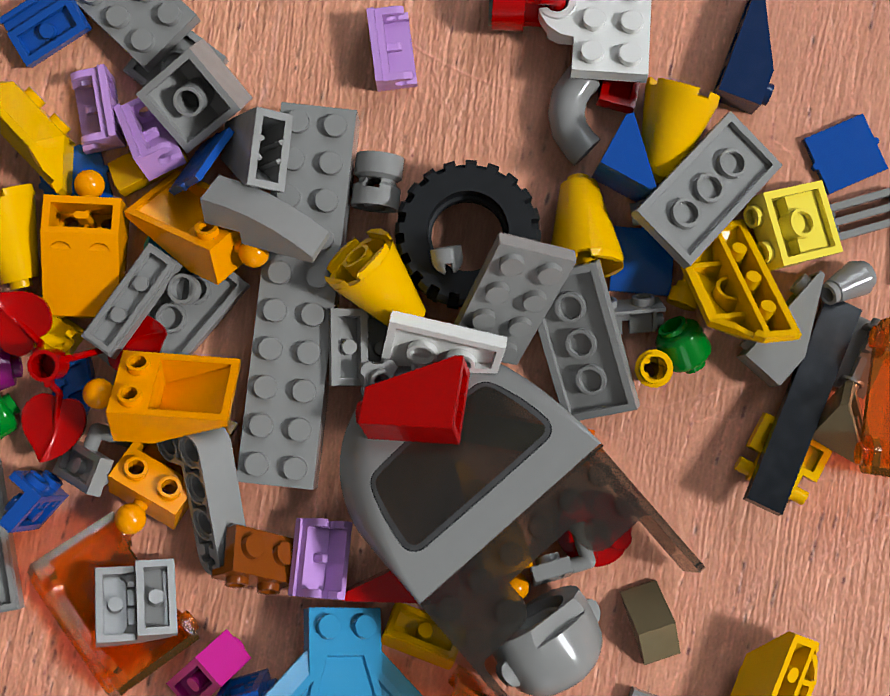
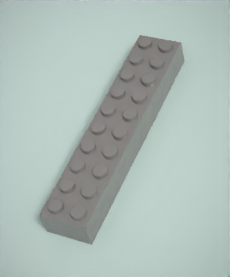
M281 102L280 112L294 116L285 190L283 193L271 191L270 194L288 203L329 232V239L313 263L270 252L267 262L262 265L237 478L238 482L314 490L318 488L329 394V309L339 308L340 294L329 286L325 281V276L330 277L331 273L327 270V266L336 253L346 245L360 119L357 110Z

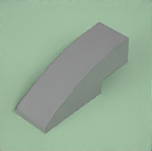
M218 175L200 198L204 222L240 232L241 243L244 245L313 263L329 239V232L288 203L258 188L244 186L242 182Z

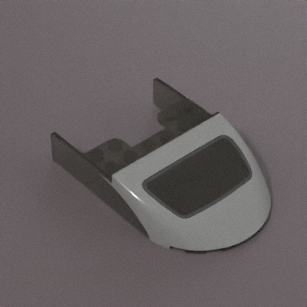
M502 364L497 374L470 373L460 445L368 439L360 425L356 422V410L346 428L340 454V482L346 508L356 529L496 696L508 695L485 669V660L521 628L527 617L525 602L509 582L567 530L586 549L603 551L610 547L639 520L683 571L700 573L705 568L704 564L603 450L602 447L604 445L579 420L542 389ZM411 366L397 368L394 372V377L412 371Z

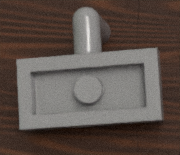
M94 423L90 426L84 443L78 441L69 451L58 457L53 473L85 494L100 497L104 486L108 483V475L112 471L111 468L114 460L98 452L101 441L129 447L132 442L113 441L109 426Z
M584 521L569 526L578 556L560 558L559 553L554 552L536 558V566L530 568L534 587L569 577L573 573L591 569L595 566L596 559Z

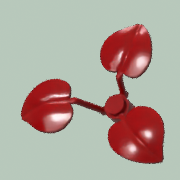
M0 292V348L11 355L19 357L26 356L32 351L33 354L27 362L30 376L37 381L44 382V387H49L55 393V396L50 393H41L33 396L26 402L21 414L24 434L33 447L38 461L41 463L47 462L69 451L82 437L87 423L84 405L74 398L63 399V391L55 383V380L67 374L70 362L100 355L104 352L94 348L66 355L65 352L57 348L44 349L45 343L40 337L50 331L53 322L51 309L47 302L32 292ZM147 315L117 358L113 359L107 355L110 366L118 371L123 350L160 353L167 337L166 328L159 321Z

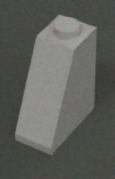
M255 107L225 122L224 130L229 127L234 131V134L221 151L220 159L244 186L278 193L284 192L294 115Z

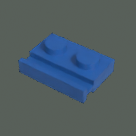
M26 0L0 17V24H3L6 28L7 35L26 67L32 68L92 30L75 0Z

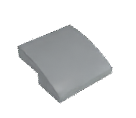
M329 309V386H362L360 382V366L366 361H381L388 327L363 309ZM377 376L376 382H379L382 379V377Z
M174 559L135 560L134 566L95 568V648L142 643L177 636Z

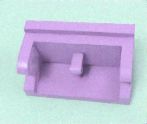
M403 6L366 8L377 91L418 87L408 12H404Z
M104 64L70 74L81 127V145L86 155L126 147L125 136L113 109V106L119 104L115 78Z
M136 98L123 105L119 103L113 106V109L134 161L147 179L151 181L187 162L177 141L151 111L139 112L145 105L139 98Z
M296 518L288 596L345 600L352 522L329 521L326 518Z

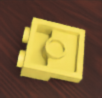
M822 180L764 192L753 197L746 205L744 221L749 228H753L757 240L756 245L769 271L843 252Z

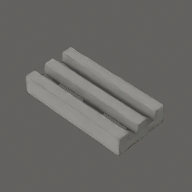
M890 188L830 204L840 241L890 227V219H886L844 232H840L839 229L840 225L889 212L890 203L836 218L834 213L887 197L890 201Z

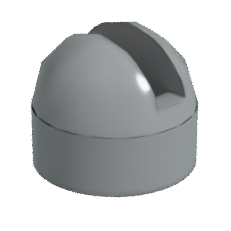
M461 245L430 250L432 264L438 272L446 274L445 264L451 263L453 273L460 269L463 263Z
M184 273L172 277L167 289L170 299L182 305L195 303L202 293L199 281L194 276ZM189 281H190V282H191V287H190V295H189V297H188V294H189Z

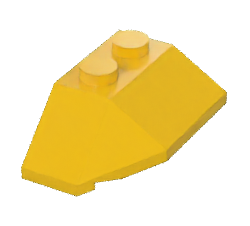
M0 81V134L57 194L71 195L73 156L76 144L67 135L71 130L70 127L56 113L49 116L41 108L46 102L30 86L24 91L13 81Z
M743 219L732 220L691 266L685 269L681 267L708 327L736 338L759 343L799 340L802 336Z
M789 631L748 652L738 671V676L730 696H811L817 682L818 660L816 654L819 651V642Z

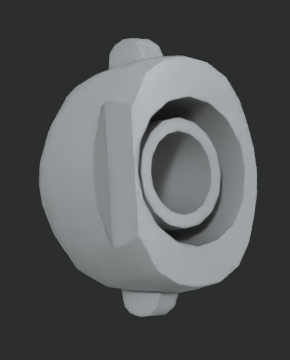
M570 585L548 591L510 614L487 638L491 652L498 663L496 674L499 679L508 687H515L520 692L532 696H553L581 682L596 665L602 649V632L598 624L601 612L598 603L593 599H586L577 586Z

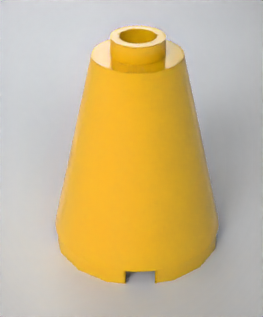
M648 77L645 84L641 137L655 183L660 184L694 148L718 107L719 95L710 92L709 97L699 95V87L659 77L656 81L652 77Z
M584 173L572 174L560 185L551 245L575 250V265L600 259L604 277L606 278L623 270L624 255L597 181L589 178V175Z
M32 183L2 188L0 190V285L9 283L10 290H15L33 285L32 278L39 276L36 198Z
M382 228L366 231L369 238L361 242L356 238L352 239L329 262L327 270L331 275L330 277L325 276V281L329 286L387 327L392 310L420 317L425 316L426 309L391 236Z

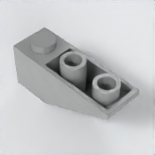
M822 271L809 276L804 273L789 289L793 294L786 301V304L802 334L799 340L759 343L743 339L740 343L743 350L737 358L769 387L780 386L806 356L825 277Z

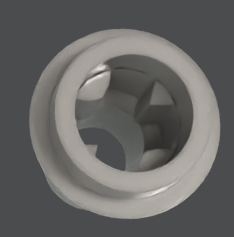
M849 261L823 284L820 297L826 304L833 305L867 295L876 284V273L873 267L865 261Z

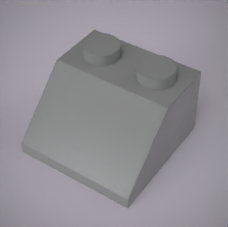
M203 38L189 47L136 93L138 98L186 153H189L228 121L253 98Z

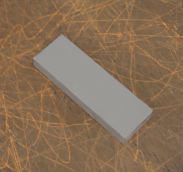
M148 243L81 337L109 357L116 359L168 288L169 281L178 274L183 266L151 243Z

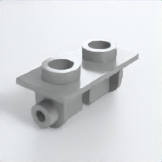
M639 293L633 295L632 299L617 300V298L610 296L620 334H622V321H628L630 334L656 332L657 328H660L664 323L662 312L666 311V307L659 297L649 293Z
M861 316L859 317L834 381V387L840 388L846 381H854L858 397L864 399L890 342V329L886 328L887 323L877 318H872L870 321Z

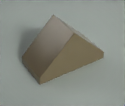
M846 381L826 402L812 439L859 465L865 464L869 437L854 381Z
M652 580L619 591L643 664L647 665L680 654L676 623L657 581Z

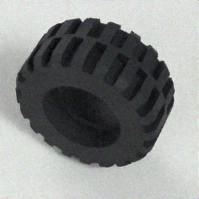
M466 160L465 165L458 166L455 165V161L445 163L442 170L435 172L434 169H431L423 174V180L419 184L414 182L407 191L408 197L406 200L401 201L398 209V220L395 223L396 248L415 288L418 291L421 290L427 295L428 299L435 303L441 302L446 304L448 308L453 309L462 307L481 270H458L453 273L452 267L445 264L446 274H442L434 268L430 250L434 249L432 229L437 217L446 208L459 203L481 205L496 215L503 233L541 242V230H539L538 226L540 217L537 208H533L531 204L532 196L526 188L521 189L517 185L518 179L511 173L505 176L498 172L499 166L488 163L487 167L478 166L477 160Z

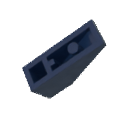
M747 0L713 93L720 96L719 103L752 115L761 105H767L774 90V84L769 83L774 67L766 0Z

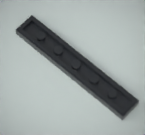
M822 300L814 319L806 356L792 374L743 500L777 516L783 515L861 315V309L844 301L828 305Z

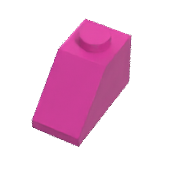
M226 629L166 684L176 696H211L252 657L246 652L243 643L238 638L232 636Z

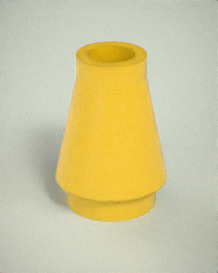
M656 349L647 350L638 357L635 363V373L643 385L658 388L665 385L671 379L673 364L670 357L663 351ZM646 364H651L654 368V374L651 377L649 373L644 371Z

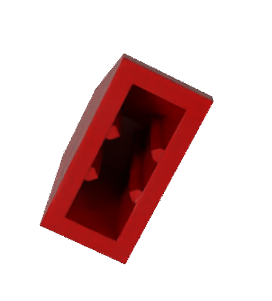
M455 355L366 386L363 401L357 403L355 417L357 424L360 425L367 438L460 445L470 371L464 356Z

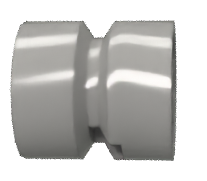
M382 151L357 152L354 174L359 178V182L353 184L351 207L376 213L398 212L401 190L396 186V183L402 181L404 158Z

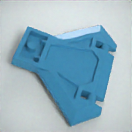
M308 607L303 609L304 652L264 695L423 696L382 652L381 608Z

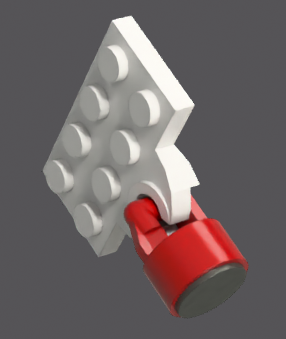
M489 0L488 26H491V30L523 32L524 26L543 27L547 33V39L557 44L573 45L570 78L647 82L652 0Z

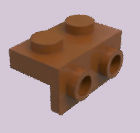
M237 524L227 527L224 566L212 569L211 578L225 581V586L230 588H246L251 586L256 587L259 594H279L281 588L289 586L294 538Z

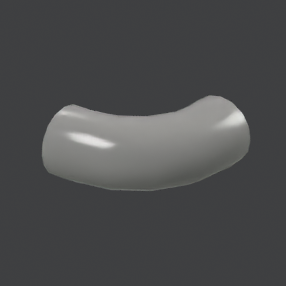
M570 65L552 89L548 118L553 139L565 157L575 166L600 141V138L587 124L585 117L586 105L592 95L600 88V83L597 79L570 78Z

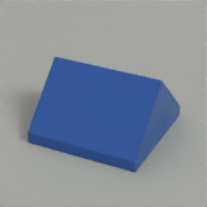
M633 112L626 114L591 178L637 202L645 199L655 189L656 183Z

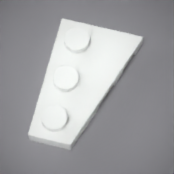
M392 310L380 362L382 363L385 359H391L397 366H411V370H415L459 355L464 356L470 373L497 374L506 350L508 337Z

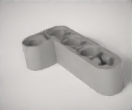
M224 427L156 443L160 454L165 460L182 466L198 557L202 567L210 575L212 574V569L224 566L227 527L236 524L246 527L232 443Z

